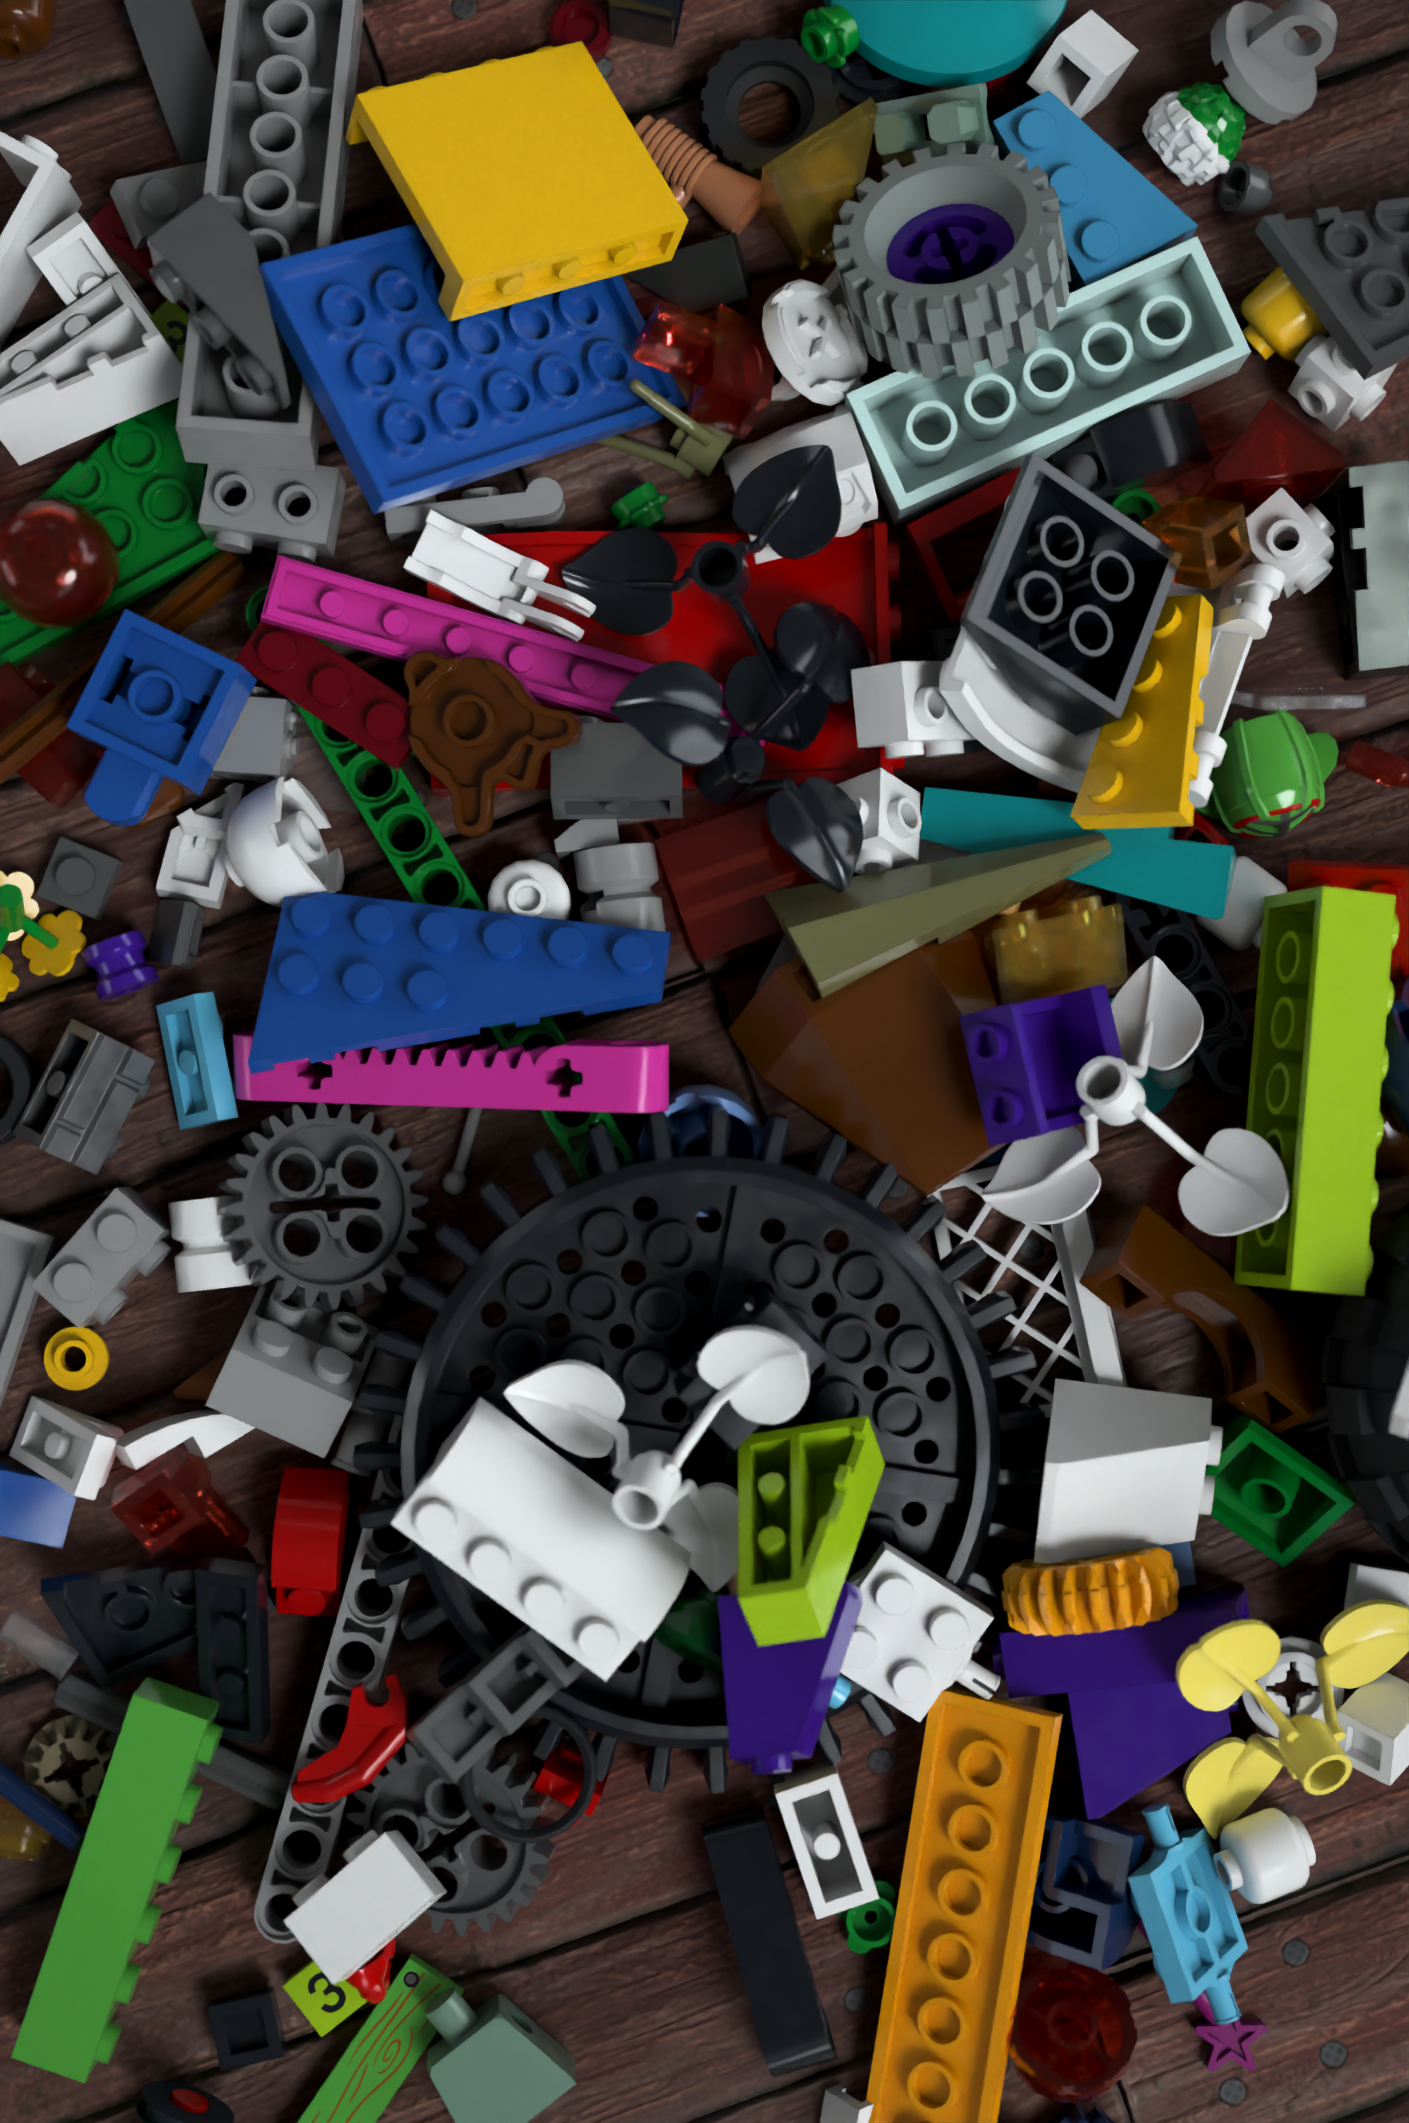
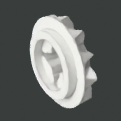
M1292 1635L1279 1639L1281 1649L1277 1663L1271 1671L1256 1680V1682L1261 1685L1287 1719L1298 1714H1309L1313 1718H1318L1325 1723L1315 1663L1327 1653L1318 1643ZM1290 1662H1292V1667L1295 1669L1299 1680L1309 1683L1311 1686H1317V1689H1307V1692L1297 1693L1295 1704H1292V1714H1290V1707L1287 1706L1285 1696L1274 1692L1272 1689H1266V1686H1275V1683H1281L1286 1680L1287 1671L1290 1670ZM1331 1684L1337 1714V1710L1343 1704L1344 1688ZM1245 1689L1242 1697L1246 1713L1260 1729L1273 1737L1279 1738L1278 1726L1253 1695Z

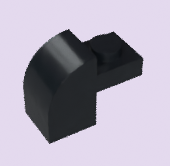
M1190 401L1156 404L1119 416L1090 429V436L1051 455L1055 468L1105 502H1109L1120 494L1135 488L1161 486L1212 461Z

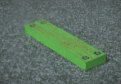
M411 1953L391 1981L386 1997L374 2006L296 2123H376L437 2033L436 2028L424 2015L426 2007L435 1997L450 1987H454L461 1996L464 1989Z

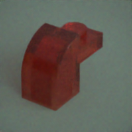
M659 300L635 340L633 360L691 381L687 415L697 423L745 440L772 397L774 364L766 341L747 319L722 304L718 306L711 319Z
M174 1447L160 1455L115 1488L110 1509L151 1555H154L167 1545L179 1557L241 1548L249 1540L250 1530L210 1485L212 1473L196 1457L181 1448Z

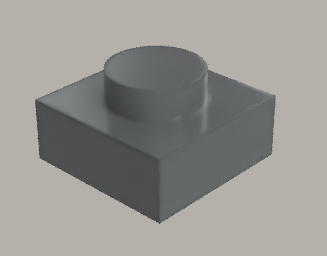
M60 837L36 895L100 921L124 862Z

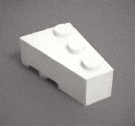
M119 273L0 354V441L20 466L180 396L183 365Z

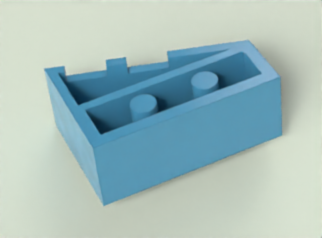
M1049 90L992 122L990 130L994 136V143L998 146L1000 160L1003 161L1012 150L1025 156L1028 171L1038 165L1047 174L1049 187L1054 186L1059 201L1071 282H1068L1069 293L1193 237L1198 224Z

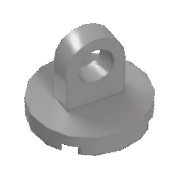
M1290 0L1275 11L1262 3L1243 1L1232 6L1216 20L1211 30V56L1215 66L1223 61L1224 68L1229 76L1222 81L1230 96L1247 113L1268 124L1277 125L1283 120H1288L1287 123L1310 109L1317 95V75L1314 68L1323 62L1333 51L1338 27L1336 14L1329 5L1320 0ZM1299 25L1310 26L1316 29L1320 35L1310 39H1302L1292 27Z

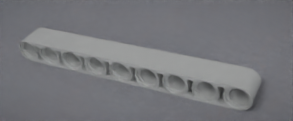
M395 1414L387 1443L401 1441L403 1416ZM395 1469L379 1470L371 1501L374 1499H390L403 1495L401 1481L397 1477ZM362 1529L255 1904L254 1920L257 1929L265 1938L274 1943L287 1944L298 1939L284 1923L285 1919L278 1916L274 1911L272 1897L280 1893L295 1896L302 1888L322 1873L328 1877L351 1794L332 1803H297L291 1795V1784L297 1781V1774L301 1768L339 1744L343 1733H338L328 1726L325 1719V1709L328 1706L343 1704L349 1707L352 1688L355 1684L361 1682L365 1683L369 1698L374 1702H378L413 1577L400 1584L389 1586L393 1594V1601L391 1606L382 1610L372 1609L363 1602L360 1595V1586L364 1580L375 1578V1565L387 1556L414 1548L412 1539L404 1547L391 1548L385 1545L379 1538L378 1529ZM352 1641H361L367 1644L373 1650L375 1656L374 1667L364 1672L349 1668L343 1659V1646ZM298 1830H307L313 1833L319 1839L321 1853L311 1858L296 1854L290 1845V1834Z

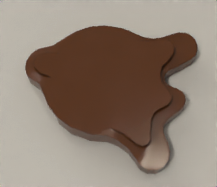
M424 650L412 655L405 664L403 676L409 690L408 705L412 706L410 718L411 734H407L413 753L424 768L437 777L450 793L454 825L462 835L479 837L490 830L494 817L495 788L499 783L506 782L513 789L521 792L532 790L538 782L542 760L545 755L553 750L572 747L580 741L583 733V724L577 715L568 710L551 709L541 705L532 696L525 682L510 668L488 658L443 657L434 652Z

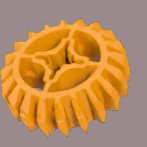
M1156 1546L1052 1564L1034 1563V1558L1023 1559L1019 1563H1013L1002 1574L1004 1590H1001L1003 1610L1007 1611L1009 1627L1024 1635L1033 1634L1035 1636L1079 1635L1090 1632L1101 1633L1107 1630L1145 1625L1146 1622L1160 1621L1163 1617H1168L1177 1609V1593L1180 1587L1177 1568L1173 1566L1171 1552Z

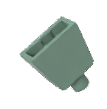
M450 1987L435 1997L424 2011V2015L441 2034V2037L428 2048L427 2070L455 2123H527L576 2084L575 2059L571 2054L502 1994L492 1996L473 2011L454 1987Z

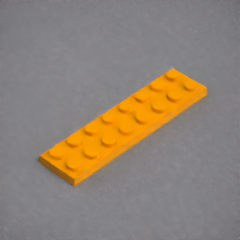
M950 1686L941 1692L928 1711L866 2100L874 2104L869 2123H997L1063 1714L995 1697L984 1700L974 1692Z

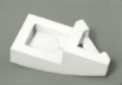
M233 783L224 788L225 794L194 812L190 808L176 816L179 825L171 830L156 884V891L159 897L188 901L201 906L221 909L229 876L224 863V854L228 851L226 833L232 812L241 799L245 797L246 790L244 784Z

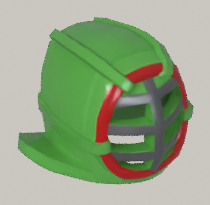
M1277 708L1271 710L1266 716L1248 721L1240 718L1232 722V727L1219 735L1227 743L1221 765L1212 768L1209 779L1213 783V788L1207 805L1204 807H1194V811L1222 822L1230 833H1235L1239 837L1247 839L1262 837L1281 838L1287 832L1307 820L1313 813H1317L1324 807L1325 790L1323 783L1334 770L1339 753L1336 740L1325 732L1307 735L1303 725L1294 715L1286 712L1284 708Z

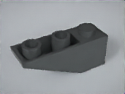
M208 192L147 238L154 264L149 273L158 289L169 301L175 303L181 299L194 313L192 320L196 328L213 348L218 349L224 345L238 360L235 362V366L250 389L259 396L267 391L280 407L285 409L291 404L263 278L258 271L260 265L253 237L213 194Z

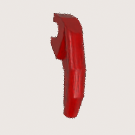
M399 1670L387 1673L384 1677L390 1691V1697L385 1702L377 1703L372 1701L367 1695L364 1682L353 1686L346 1727L339 1744L299 1770L297 1781L291 1784V1795L295 1802L332 1803L371 1784L405 1743L406 1735L404 1733L407 1731L408 1696Z

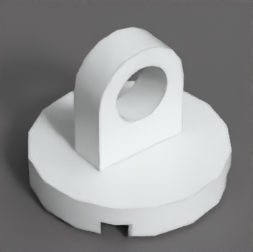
M803 279L788 282L773 292L764 304L762 316L764 336L759 338L750 347L745 360L747 384L752 393L760 399L787 401L802 394L812 402L832 406L845 401L847 393L863 386L864 383L860 382L861 376L868 372V354L865 342L859 343L854 334L848 309L841 303L833 307L823 297L829 291L820 284ZM772 359L783 374L778 384L774 382L771 376L770 367Z

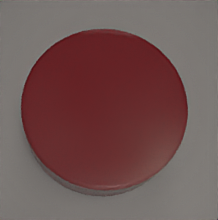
M566 0L555 9L550 19L549 32L552 46L558 47L582 41L595 63L602 60L608 53L613 38L610 32L609 14L597 1Z

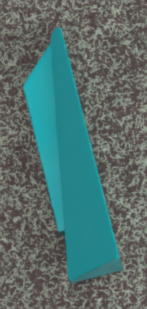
M925 787L921 812L922 826L920 830V837L923 840L974 854H981L1102 832L1112 845V854L1065 879L1214 920L1221 919L1225 914L1237 859L1233 846L1174 840L1176 827L1083 830L1070 816L1074 803Z

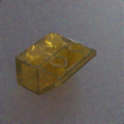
M1093 896L1062 904V908L1055 909L1056 917L1039 920L1037 909L999 917V921L992 923L994 930L980 940L986 971L997 1005L1021 1003L1106 984L1107 991L1121 988L1128 980L1124 920L1121 904L1103 907L1101 896Z

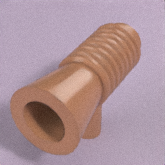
M650 115L643 117L634 129L666 183L669 184V188L681 208L684 209L689 200L694 198L727 234L736 232L739 235L763 203L768 191V184L719 162L717 155L710 153L709 149L703 148L702 144L697 143L695 139L690 138L688 134L683 133L681 129L676 128L667 119L661 118L656 120Z

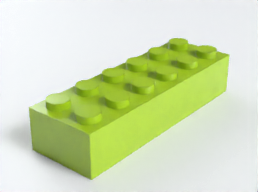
M1320 886L1264 897L1246 1130L1262 1137L1280 1157L1288 1176L1289 1199L1286 1210L1277 1220L1237 1234L1234 1284L1365 1296L1366 1281L1370 1277L1373 1268V1252L1369 1245L1371 1214L1377 1206L1379 1194L1378 1184L1374 1178L1376 1148L1382 1140L1384 1130L1383 1117L1379 1112L1381 1082L1384 1080L1389 1066V1055L1384 1041L1386 1016L1389 1014L1394 1000V988L1389 977L1391 951L1399 935V921L1395 914L1396 895Z

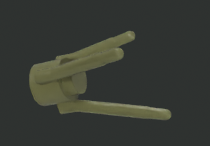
M674 375L673 377L687 402L685 407L690 411L687 415L637 379L632 380L629 384L631 391L679 426L669 443L679 450L678 454L676 455L619 435H614L595 443L672 468L688 480L695 470L709 477L736 435L724 427L726 421L710 411Z

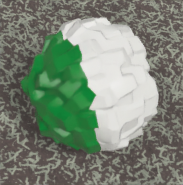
M1206 81L1196 82L1191 86L1182 87L1176 92H1167L1148 110L1149 116L1143 125V133L1166 167L1172 173H1175L1186 186H1190L1195 182L1202 185L1219 173L1226 174L1236 154L1241 150L1242 136L1246 129V111L1227 95L1221 85H1211Z

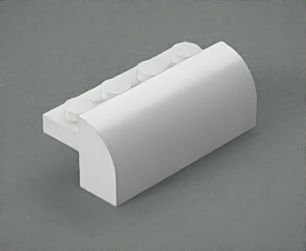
M479 1397L441 1445L434 1464L395 1512L390 1523L605 1682L640 1640L644 1643L647 1641L664 1618L686 1580L692 1554L657 1527L650 1530H639L626 1525L614 1512L612 1505L613 1494L481 1397Z

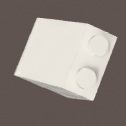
M1055 1378L1034 1563L1052 1564L1195 1540L1198 1515H1211L1215 1476L1205 1475L1206 1464L1219 1466L1223 1427L1211 1425L1212 1398Z

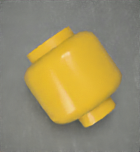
M1281 267L1276 268L1241 303L1242 315L1249 323L1242 333L1247 342L1265 360L1275 352L1284 360L1295 361L1297 355L1313 337L1319 333H1322L1324 336L1328 333L1327 329Z

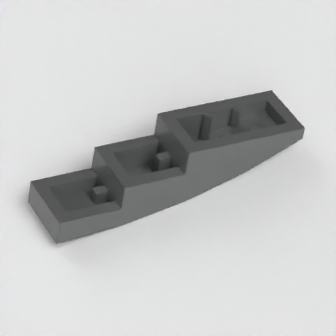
M525 1624L460 1681L404 1734L446 1784L455 1783L502 1737L514 1733L557 1690L568 1687L586 1667L528 1624Z

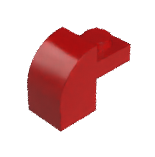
M297 1467L284 1468L276 1508L271 1559V1587H276L277 1613L304 1616H338L344 1595L343 1553L350 1520L349 1471Z

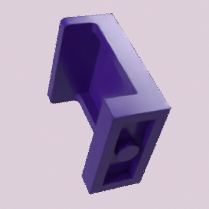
M1106 984L1021 1003L1005 1004L959 1016L989 1147L1037 1137L1048 1132L1084 1124L1085 1119L1080 1115V1109L1086 1103L1081 1099L1076 1088L1079 1072L1086 1063L1100 1056L1123 1059Z

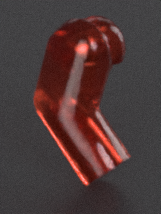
M1356 741L1347 758L1346 770L1387 787L1409 789V758L1406 760L1362 741Z

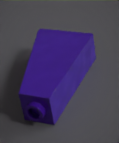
M1246 1587L1181 1596L1178 1597L1177 1609L1168 1617H1163L1160 1621L1146 1622L1145 1625L1107 1630L1101 1633L1090 1632L1079 1635L1063 1634L1059 1636L1024 1635L1009 1627L1008 1624L999 1633L1000 1641L993 1643L995 1674L1000 1676L1001 1680H1006L1009 1698L1177 1682V1662L1187 1648L1193 1644H1198L1201 1637L1220 1626L1238 1620L1251 1619Z

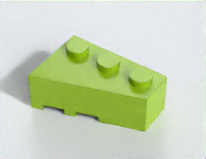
M868 1415L754 1433L738 1447V1601L758 1647L821 1638L826 1635L885 1467V1462Z

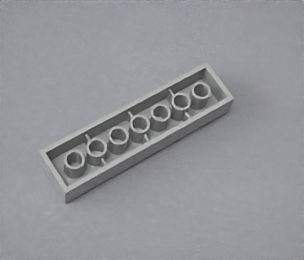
M226 0L203 196L211 192L253 237L259 265L340 243L350 145L346 141L345 136L355 102L364 17L362 0ZM190 310L176 429L185 462L316 472L322 413L274 320L273 324L291 404L285 409H282L267 391L259 396L250 389L235 366V362L238 360L224 345L215 349L203 338L192 320L194 313Z

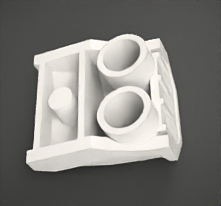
M844 404L837 405L831 413L782 428L756 442L738 446L722 456L726 476L729 475L736 494L737 488L743 479L752 470L772 457L803 446L827 445L833 452L842 500V518L835 537L849 536L858 531L864 522L878 518V500L869 461L852 413ZM748 534V535H749L750 542H751V541H754V540L756 539V537H757V536ZM767 543L762 551L752 554L755 564L783 558L774 552L769 543Z

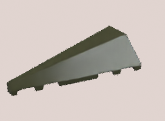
M1102 832L854 876L848 888L841 893L830 889L822 883H815L772 891L765 894V898L792 948L799 955L820 996L824 998L934 939L940 945L1112 854V845Z

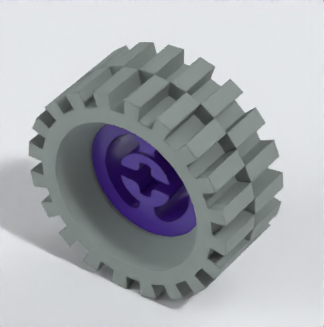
M964 142L947 143V155L931 157L929 147L913 151L915 163L904 168L897 159H894L881 167L884 180L880 183L867 177L856 187L859 203L850 200L845 201L839 211L842 225H834L832 239L835 247L833 252L849 317L859 343L866 341L868 353L879 362L889 354L892 369L908 374L913 364L919 363L923 377L939 379L943 366H955L959 378L975 375L973 363L988 359L992 369L1009 363L1007 350L1013 346H1016L1024 354L1038 344L1035 328L1037 327L1050 333L1059 321L1057 307L1066 308L1070 295L1068 282H1071L1059 201L1054 186L1049 187L1047 174L1038 165L1028 171L1026 157L1013 150L1002 161L999 157L998 146L981 143L977 154H966ZM954 259L960 281H954L952 268L948 260Z

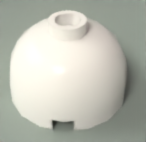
M284 776L273 780L242 798L232 812L226 833L228 851L224 854L225 867L236 885L239 887L245 886L260 900L275 907H282L284 897L303 896L315 892L335 893L342 889L345 878L340 848H335L328 854L318 830L332 827L314 796L300 781L291 778L284 782Z

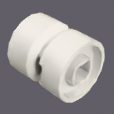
M234 1195L168 1203L172 1239L183 1243V1250L174 1257L178 1293L251 1285L258 1266L254 1261L236 1266L234 1263L235 1259L245 1249L243 1242H224L222 1238L226 1233L235 1229L237 1224L236 1219L219 1216L218 1209L235 1203Z

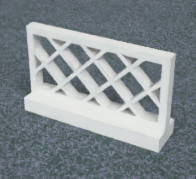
M999 1165L964 1172L932 1194L943 1203L941 1190L967 1186L981 1196L985 1188L977 1183L992 1180ZM987 1203L968 1231L947 1218L946 1214L944 1215L940 1224L934 1228L940 1260L953 1250L949 1233L950 1229L963 1237L960 1244L973 1239L987 1254L1001 1262L982 1293L961 1279L955 1281L952 1286L964 1306L963 1292L977 1301L992 1292L1007 1267L1039 1287L1020 1318L1013 1313L1004 1318L1015 1326L999 1351L1010 1347L1020 1330H1023L1053 1350L1034 1381L1023 1373L1011 1376L1029 1388L1019 1403H1028L1035 1392L1049 1401L1037 1404V1406L1045 1413V1418L1051 1417L1053 1393L1041 1386L1040 1383L1058 1355L1081 1368L1084 1380L1087 1383L1128 1388L1111 1308L1079 1283L1097 1245L1089 1207L1070 1220L1051 1224L1052 1232L1040 1224L1022 1222L1026 1226L1007 1255H1004L975 1236V1233L992 1209ZM1032 1229L1053 1242L1056 1247L1058 1260L1045 1280L1012 1260ZM1059 1270H1061L1066 1294L1050 1285ZM1045 1292L1069 1307L1072 1323L1058 1343L1026 1322ZM1073 1332L1079 1356L1064 1347ZM984 1348L986 1355L992 1354Z

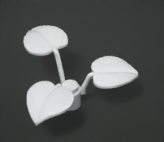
M1152 956L1126 981L1110 1004L1123 1059L1100 1056L1086 1063L1078 1074L1076 1081L1077 1092L1086 1103L1080 1109V1115L1085 1119L1086 1144L1082 1134L1074 1126L1048 1132L1037 1137L1013 1141L1006 1151L993 1179L981 1193L982 1199L988 1205L1018 1221L1032 1224H1056L1076 1217L1093 1202L1101 1187V1176L1096 1167L1089 1161L1099 1151L1098 1119L1109 1125L1121 1126L1131 1123L1138 1118L1186 1160L1195 1165L1185 1174L1180 1182L1178 1190L1179 1202L1182 1212L1189 1222L1199 1230L1211 1235L1233 1236L1277 1220L1286 1210L1288 1204L1289 1181L1285 1167L1278 1154L1268 1142L1257 1134L1244 1129H1223L1210 1139L1204 1155H1201L1145 1106V1091L1136 1078H1143L1147 1073L1148 1066L1157 1070H1170L1182 1064L1197 1048L1204 1030V1017L1196 998L1172 974L1160 958Z
M745 1325L735 1326L717 1333L701 1351L697 1368L700 1376L712 1387L719 1390V1392L712 1397L671 1456L663 1451L651 1450L636 1456L632 1461L629 1454V1431L625 1425L617 1422L625 1408L624 1396L616 1383L599 1368L577 1360L557 1361L510 1383L503 1393L507 1400L524 1419L561 1448L579 1456L600 1458L606 1456L611 1451L616 1439L617 1463L612 1470V1474L622 1481L613 1496L612 1505L614 1512L622 1522L632 1528L650 1530L657 1527L692 1553L690 1568L696 1572L711 1592L714 1593L721 1589L738 1572V1491L720 1482L708 1483L699 1488L692 1479H686L681 1482L679 1469L719 1409L728 1400L739 1415L755 1423L778 1424L792 1418L801 1409L807 1398L809 1372L806 1353L801 1350L795 1341L780 1332L761 1326Z

